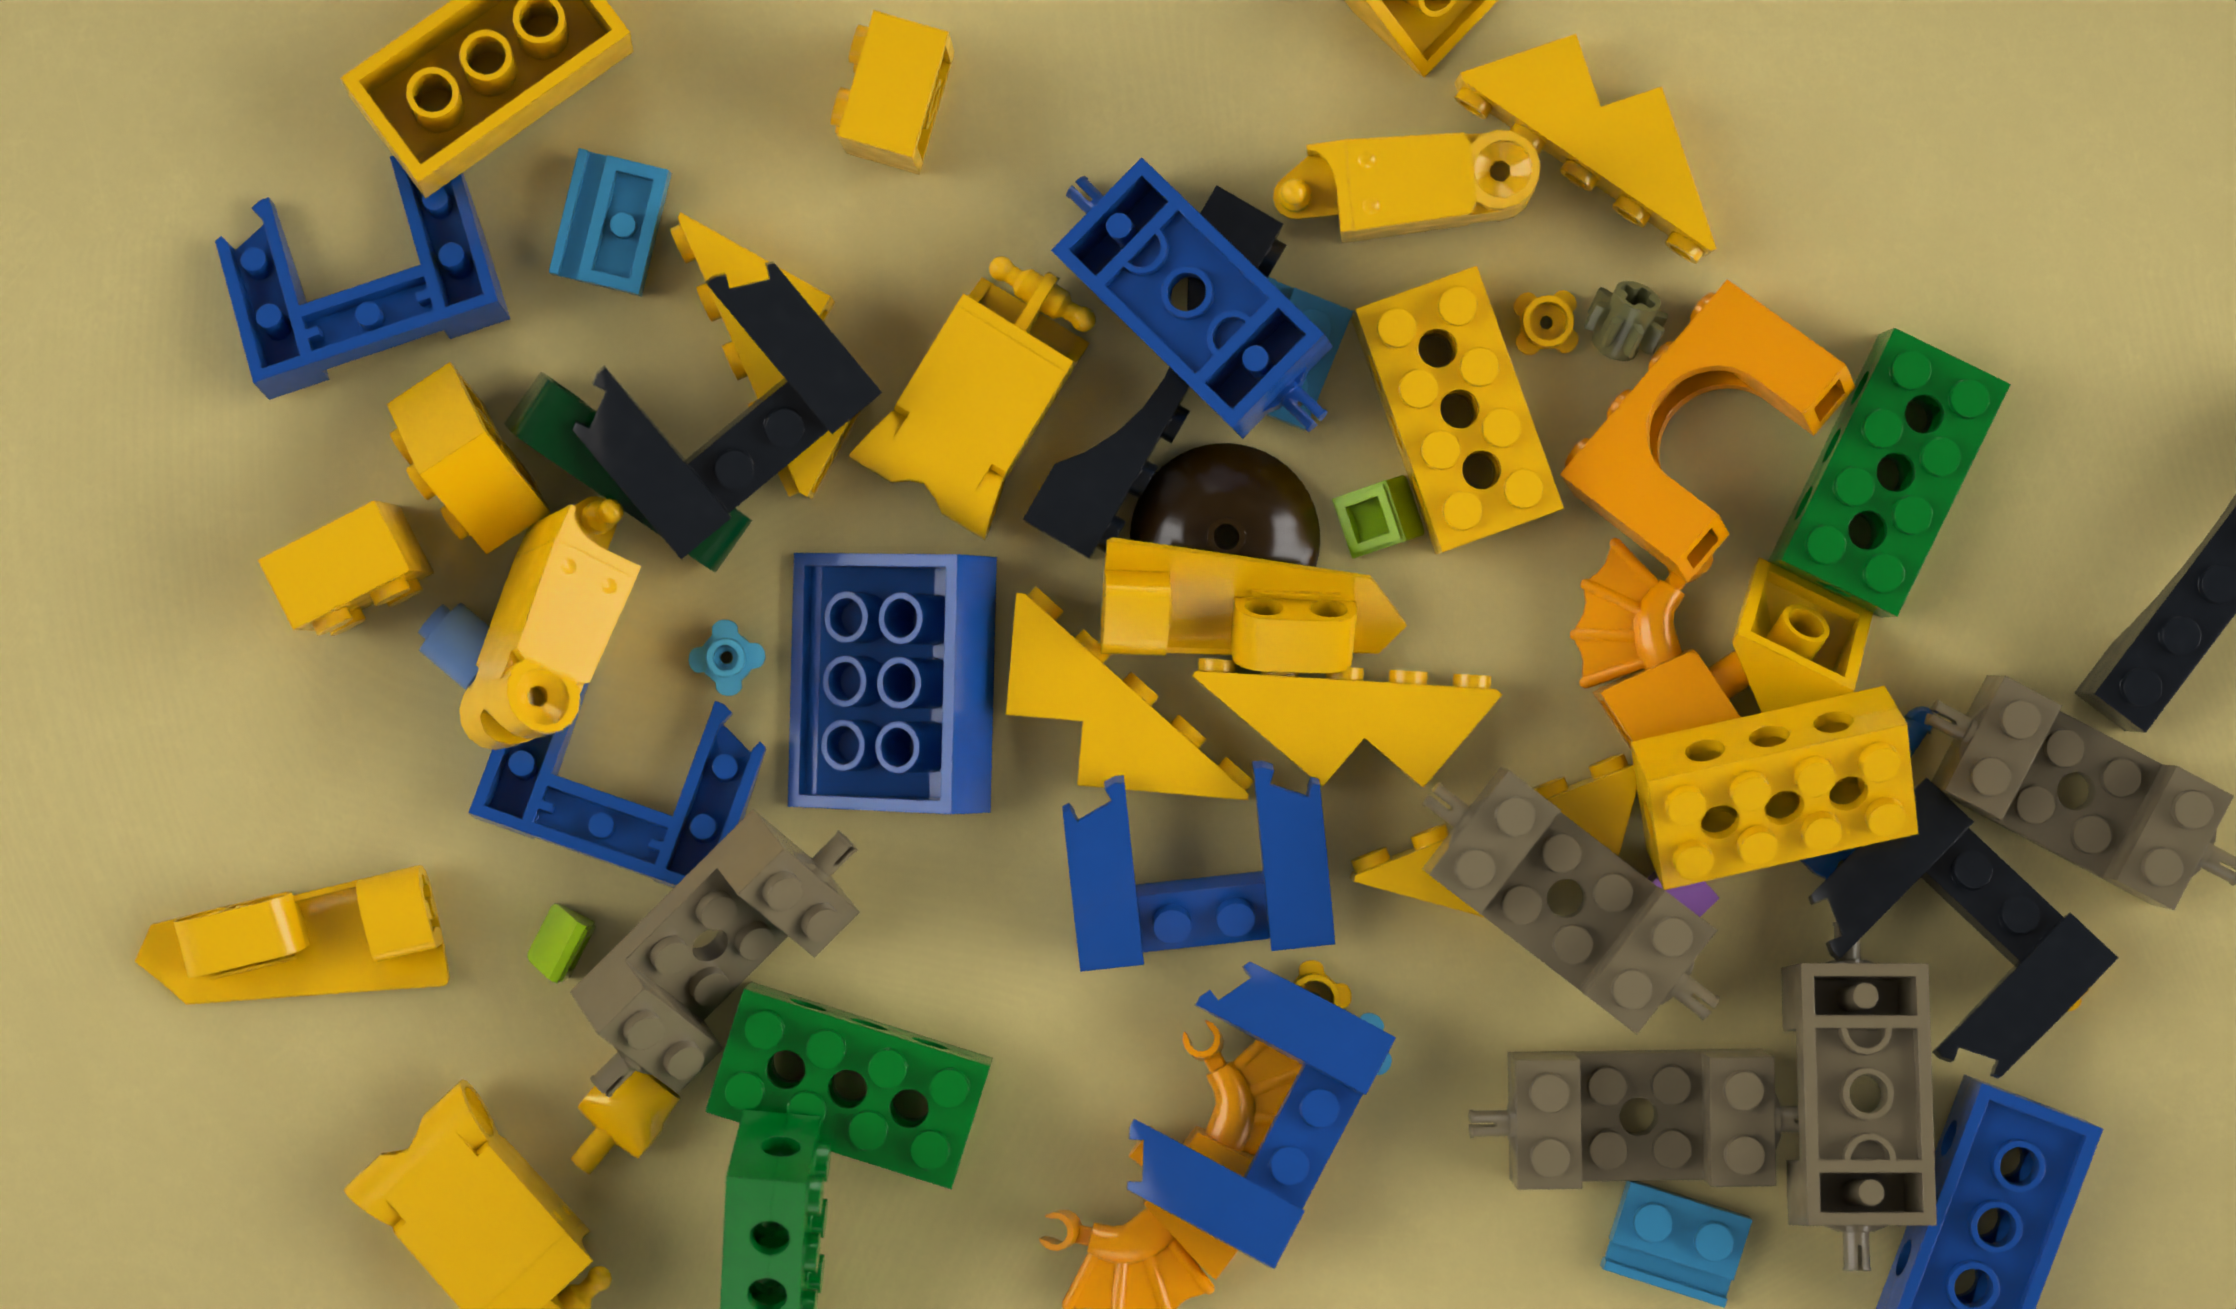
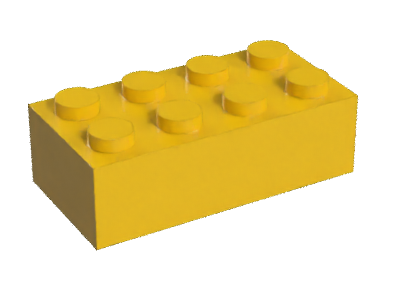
M451 0L343 75L340 79L351 100L426 199L633 53V45L630 31L606 0Z

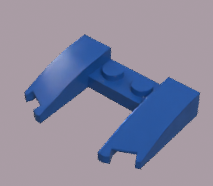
M390 156L420 265L310 302L306 301L275 204L269 197L260 200L252 207V210L260 217L264 225L235 250L222 236L215 241L253 383L269 400L330 380L327 369L443 330L450 339L510 319L497 272L463 173L425 199L396 158Z
M589 683L584 684L581 690L579 711L576 717L563 730L540 738H534L531 741L513 747L491 751L468 812L475 819L532 839L537 838L649 877L655 882L674 888L743 820L766 752V747L759 742L750 752L724 725L733 713L725 704L715 701L673 816L557 776Z
M1263 760L1252 761L1262 871L1135 884L1124 775L1113 776L1104 782L1105 790L1111 801L1079 819L1077 817L1075 809L1070 803L1062 806L1080 972L1144 965L1143 952L1270 939L1272 951L1335 945L1319 779L1310 778L1307 784V792L1304 795L1271 784L1274 773L1272 763Z
M1248 962L1242 968L1250 979L1220 1000L1215 997L1211 990H1208L1198 998L1195 1006L1302 1064V1067L1244 1177L1144 1123L1133 1119L1129 1126V1140H1144L1142 1181H1127V1190L1263 1265L1275 1269L1305 1212L1303 1210L1304 1205L1362 1095H1366L1396 1037L1314 993L1252 962Z

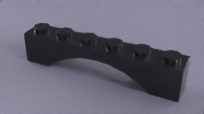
M1216 185L1200 214L1268 278L1287 246L1277 240L1283 223ZM1188 277L1187 311L1199 307L1206 295L1204 282L1194 277ZM1169 367L1164 379L1144 407L1121 429L1086 452L1054 464L1026 512L1023 521L1089 560L1096 549L1106 553L1107 540L1109 538H1117L1126 523L1125 520L1116 516L1127 495L1131 494L1140 499L1158 468V465L1148 459L1159 440L1162 438L1172 444L1188 417L1190 410L1180 404L1190 386Z
M2236 494L2183 567L2136 620L2112 642L2074 692L2124 731L2142 733L2148 731L2236 614Z

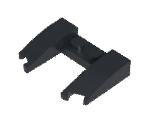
M773 261L765 263L769 277L766 280L729 288L726 274L720 273L712 275L705 282L784 378L685 460L605 365L596 372L592 381L594 386L605 390V394L591 426L588 427L581 422L575 421L572 427L584 445L681 560L732 518L730 512L826 432L835 433L882 393Z
M1926 777L1914 788L1918 834L1857 847L1808 898L1811 905L1828 899L1841 937L1828 941L1826 946L1829 954L1838 961L1920 877L2014 965L1932 1053L1937 1058L1950 1063L1955 1060L1959 1048L1994 1059L1996 1061L1992 1066L1990 1076L2000 1078L2086 993L2118 957L2071 912L2063 917L1969 828L1974 821Z

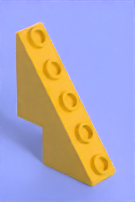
M1576 34L1460 72L1454 82L1458 91L1454 99L1470 113L1481 119H1486L1489 114H1492L1511 127L1510 131L1526 137L1535 147L1538 155L1544 150L1562 162L1563 166L1560 168V172L1572 183L1589 192L1597 186L1616 199L1612 207L1623 218L1642 228L1649 222L1667 234L1669 237L1665 241L1666 246L1683 259L1697 264L1701 257L1707 256L1717 249L1662 86L1600 106Z
M680 212L677 217L680 224L670 228L671 234L684 262L687 264L696 260L705 281L712 275L725 273L729 288L769 279L765 263L769 261ZM778 267L822 321L825 322L835 304L833 298ZM706 283L697 286L698 295L711 322L722 318L732 341L722 345V348L736 379L740 380L748 376L757 398H761L779 383L784 376ZM755 400V401H753V402H751V403H748V406L750 407V406H751L753 403H755L757 400ZM861 411L835 433L826 432L778 472L789 497L801 493L813 499Z
M1036 586L1028 595L1016 593L1006 715L1083 721L1077 786L1105 788V781L1113 776L1124 775L1125 790L1248 800L1249 794L1247 790L1254 781L1229 758L1225 757L1217 766L1199 749L1207 739L1181 715L1178 714L1171 723L1151 706L1159 696L1134 673L1130 671L1121 680L1103 664L1111 654H1101V644L1086 630L1082 629L1074 638L1056 622L1064 611Z
M1198 658V671H1194L1191 674L1195 680L1307 775L1319 779L1322 787L1364 739L1413 782L1424 788L1503 695L1497 689H1491L1492 676L1453 674V685L1441 686L1427 685L1428 672L1389 670V682L1363 681L1364 668L1347 667L1346 671L1339 673H1327L1325 678L1300 677V673L1261 671V675L1236 673V663L1233 660Z
M1624 753L1613 755L1589 765L1588 768L1592 777L1569 786L1565 776L1533 787L1534 790L1558 807L1561 813L1619 857L1637 791L1634 764L1627 762ZM1446 823L1412 835L1410 839L1414 847L1390 856L1387 848L1382 847L1351 860L1354 871L1351 872L1350 879L1353 882L1484 917L1422 869L1448 836L1449 831Z

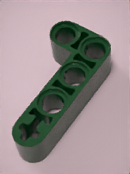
M540 372L504 423L505 426L520 440L604 498L617 500L621 503L626 513L660 535L573 431L572 427L575 421L590 427L597 411L543 372ZM737 508L730 512L732 518L688 554L715 573L752 522L748 516Z

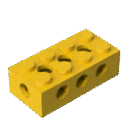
M1477 266L1354 310L1351 320L1436 554L1564 509ZM1433 335L1442 338L1447 343L1450 349V360L1446 366L1432 367L1422 360L1419 354L1421 338ZM1457 395L1468 402L1471 407L1472 416L1467 427L1454 428L1444 421L1440 407L1445 396ZM1468 455H1480L1491 464L1493 478L1486 489L1474 488L1464 479L1462 467Z
M1885 685L1630 742L1645 846L1664 890L1918 834L1908 726Z

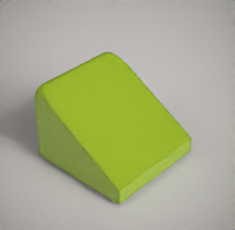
M1404 475L1387 479L1332 499L1352 559L1424 534V528L1408 480Z
M553 904L528 951L527 958L529 962L548 980L556 984L570 978L596 928L594 925L595 921L561 904Z

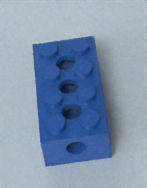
M1964 1074L1935 1150L1937 1226L1906 1227L1876 1309H2036L2103 1128L2079 1117ZM2018 1147L2020 1151L2018 1166L2011 1173L2002 1175L2000 1165L2003 1156L2009 1150ZM1996 1208L1998 1212L1996 1225L1991 1231L1979 1235L1977 1227L1980 1217L1987 1210ZM1968 1269H1974L1975 1280L1971 1288L1964 1293L1955 1294V1282L1958 1276Z

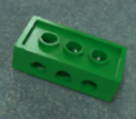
M1897 328L1879 334L1855 382L1856 388L1848 396L1768 561L1873 612V614L1881 618L1898 617L2011 384ZM1911 400L1919 403L1926 412L1927 422L1921 433L1914 431L1908 425L1905 418V410ZM1883 457L1891 460L1899 472L1898 483L1892 491L1884 488L1877 477V467ZM1856 514L1865 518L1871 528L1870 541L1863 549L1857 547L1849 537V524Z
M750 982L743 989L705 1112L740 1123L743 1110L821 1116L820 1142H831V1152L952 1189L993 1058ZM783 1050L797 1053L805 1064L804 1077L797 1080H788L780 1076L774 1066L775 1053ZM842 1070L858 1072L866 1082V1095L858 1099H848L842 1096L834 1084L835 1074ZM906 1089L916 1090L926 1098L929 1110L925 1115L918 1118L906 1117L896 1108L895 1095Z
M743 1110L726 1174L720 1309H817L818 1293H821L825 1264V1255L820 1254L821 1238L825 1236L828 1199L823 1198L824 1182L828 1181L831 1157V1142H820L821 1116Z

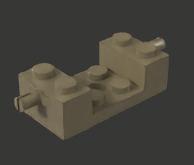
M1987 675L1966 715L1945 705L1938 699L1931 706V711L1951 721L1950 723L1935 714L1927 713L1924 724L1930 725L1954 738L1931 781L1949 799L2154 906L2175 910L2190 879L2201 868L2224 879L2233 886L2236 885V872L2220 864L2221 862L2236 870V857L2214 846L2217 828L2234 795L2178 766L2161 764L2060 711L2062 705L2007 676ZM2076 772L2086 780L2089 789L2088 796L2081 806L2075 809H2068L2060 802L2057 795V787L2065 775Z
M1500 767L1470 806L1443 787L1440 782L1431 791L1449 804L1451 808L1447 809L1432 796L1427 795L1422 805L1428 807L1453 828L1422 869L1635 1034L1639 1033L1656 1009L1672 999V997L1679 1000L1702 1020L1706 1019L1711 1014V1011L1692 997L1693 993L1715 1009L1720 998L1712 994L1689 975L1692 972L1696 957L1717 930L1667 891L1657 887L1560 812L1561 810L1510 770ZM1562 879H1571L1576 881L1582 890V903L1570 915L1560 916L1554 914L1547 903L1548 891L1555 882Z
M753 809L570 991L597 1034L613 1045L617 1051L595 1075L590 1077L592 1083L610 1098L635 1071H640L641 1073L655 1076L678 1094L723 1049L704 1020L788 936L815 958L860 913L831 876L854 852L858 851L856 846L838 830L836 835L812 858ZM709 929L718 930L716 937L709 944L700 948H693V944L700 934Z
M1833 922L1835 939L1841 937V933L1837 923ZM1859 939L1838 961L1799 963L1781 968L1783 1031H1796L1800 1160H1786L1788 1225L1825 1226L1835 1231L1843 1232V1271H1871L1869 1232H1875L1887 1226H1937L1928 963H1873L1868 960H1861ZM1861 1075L1872 1078L1878 1084L1881 1093L1878 1106L1869 1113H1863L1856 1109L1850 1100V1087L1853 1081Z
M1761 1048L1508 1052L1507 1110H1469V1121L1471 1123H1493L1469 1124L1470 1138L1508 1136L1509 1179L1517 1190L1582 1189V1181L1704 1180L1711 1187L1776 1186V1148L1781 1138V1132H1799V1120H1794L1799 1117L1798 1106H1780L1775 1093L1774 1056ZM1633 1098H1644L1650 1101L1654 1109V1118L1651 1125L1644 1131L1637 1133L1625 1130L1620 1123V1111L1623 1105Z

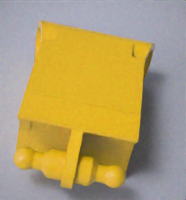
M1494 130L1488 133L1475 134L1460 132L1342 139L1307 144L1308 156L1278 181L1274 188L1273 201L1279 213L1288 219L1301 220L1339 216L1342 243L1468 226L1469 224L1487 221L1500 222L1514 218L1527 207L1539 181L1541 164L1537 150L1526 137L1510 130Z
M998 256L990 262L989 273L995 280L1004 281L1012 286L1016 297L983 277L980 278L969 295L963 293L897 401L894 410L877 424L849 455L851 459L892 484L906 481L924 484L934 496L942 515L984 541L994 520L1007 476L1012 471L1090 344L1050 318L1057 319L1062 317L1080 332L1091 330L1096 322L1093 310L1085 306L1081 307L1073 302L1070 292L1057 284L1059 277L1049 271L1043 276L1032 268L1021 270L1013 265L1012 261L1005 256Z
M598 496L588 497L528 527L512 562L476 663L479 668L474 682L464 693L459 709L462 728L468 738L480 747L492 750L513 747L531 741L534 738L559 732L570 725L579 711L581 690L584 684L591 681L641 566L608 551L617 522L623 517V507L617 500Z
M461 1079L424 1113L409 1148L381 1153L344 1187L343 1191L347 1197L358 1207L379 1221L393 1227L394 1234L460 1309H590L592 1298L599 1291H604L611 1285V1273L603 1266H595L590 1269L587 1277L580 1284H569L593 1262L582 1242V1239L591 1231L508 1140L498 1134L486 1105L467 1080Z

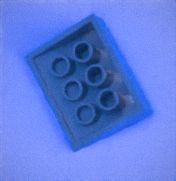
M794 553L788 807L930 814L991 813L997 557L963 554Z

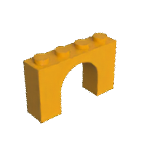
M1727 279L1716 293L1710 292L1697 303L1691 313L1690 323L1675 341H1667L1659 347L1649 362L1648 372L1632 390L1627 389L1616 397L1608 409L1607 420L1591 438L1582 439L1573 447L1567 456L1565 469L1560 473V476L1574 496L1688 583L1728 537L1729 532L1717 512L1662 471L1660 444L1664 430L1673 415L1685 403L1703 393L1718 389H1738L1759 396L1814 436L1856 387L1845 363Z

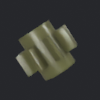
M1622 281L1617 284L1613 293L1602 287L1598 289L1588 310L1589 316L1584 327L1590 331H1595L1592 336V342L1602 354L1615 360L1629 361L1636 357L1639 349L1647 354H1654L1665 332L1663 327L1669 316L1667 313L1658 311L1661 301L1652 289L1638 282Z

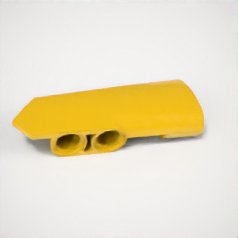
M1109 538L1107 540L1101 607V654L1166 656V653L1232 655L1234 663L1242 668L1253 671L1339 673L1346 671L1347 667H1351L1353 653L1379 654L1407 627L1406 621L1371 575L1121 538Z
M422 865L293 895L292 891L273 894L153 923L134 961L166 986L186 1005L440 987L447 985L450 980L436 903L428 875Z

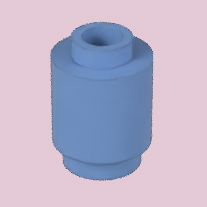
M459 603L452 610L442 604L418 631L426 639L419 651L462 688L467 690L477 675L479 668L476 663L489 625L463 603Z

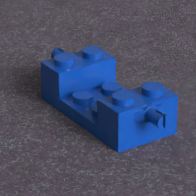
M1142 157L1105 195L1091 184L1086 176L1075 181L1076 184L1092 199L1091 201H1088L1071 185L1066 196L1080 207L1086 215L1051 251L1242 439L1268 413L1282 406L1308 432L1313 430L1317 424L1301 408L1302 405L1320 422L1325 418L1328 411L1323 409L1301 388L1308 372L1333 348L1325 334ZM1188 277L1202 280L1206 287V295L1199 307L1190 311H1182L1173 306L1171 300L1172 290L1180 280Z

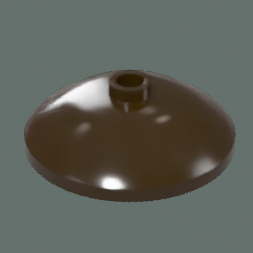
M1217 443L1184 452L1159 469L1137 501L1131 521L1130 540L1316 567L1320 550V527L1310 494L1301 480L1288 466L1272 455L1254 447L1232 443ZM1230 525L1236 529L1239 539L1234 548L1225 550L1216 545L1214 532L1218 527Z

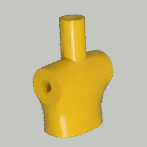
M635 1071L610 1098L594 1086L577 1108L593 1124L595 1129L570 1159L589 1175L614 1145L639 1159L663 1131L664 1123L681 1099L680 1096L655 1076L641 1073L640 1071Z

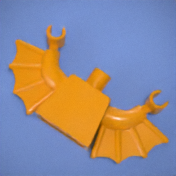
M1612 538L1609 542L1610 549L1605 564L1591 578L1583 579L1580 582V587L1584 590L1585 605L1580 620L1575 629L1570 632V638L1575 641L1582 657V678L1579 680V685L1586 689L1622 677L1598 688L1592 693L1630 749V742L1740 718L1730 699L1750 685L1736 651H1732L1709 668H1707L1694 649L1682 651L1673 622L1676 610L1685 596L1681 591L1687 582L1668 567L1669 575L1665 581L1658 580L1619 538ZM1713 554L1688 583L1697 580L1711 567Z
M1205 1020L1208 1028L1214 1035V1042L1208 1050H1195L1186 1032L1183 1033L1182 1041L1189 1054L1199 1061H1204L1210 1071L1206 1074V1077L1214 1091L1216 1104L1206 1129L1196 1126L1182 1144L1244 1177L1302 1064L1258 1040H1255L1234 1061L1226 1062L1221 1054L1224 1045L1222 1033L1214 1023ZM1138 1140L1128 1156L1141 1167H1143L1144 1140ZM1143 1199V1204L1146 1208L1123 1225L1111 1226L1094 1222L1093 1227L1084 1226L1080 1218L1070 1210L1061 1209L1046 1214L1045 1217L1063 1221L1067 1228V1236L1064 1241L1048 1236L1039 1238L1040 1243L1045 1248L1053 1251L1065 1249L1075 1243L1088 1246V1253L1062 1301L1063 1309H1177L1181 1303L1189 1298L1202 1294L1210 1295L1214 1292V1284L1200 1266L1216 1280L1238 1250Z

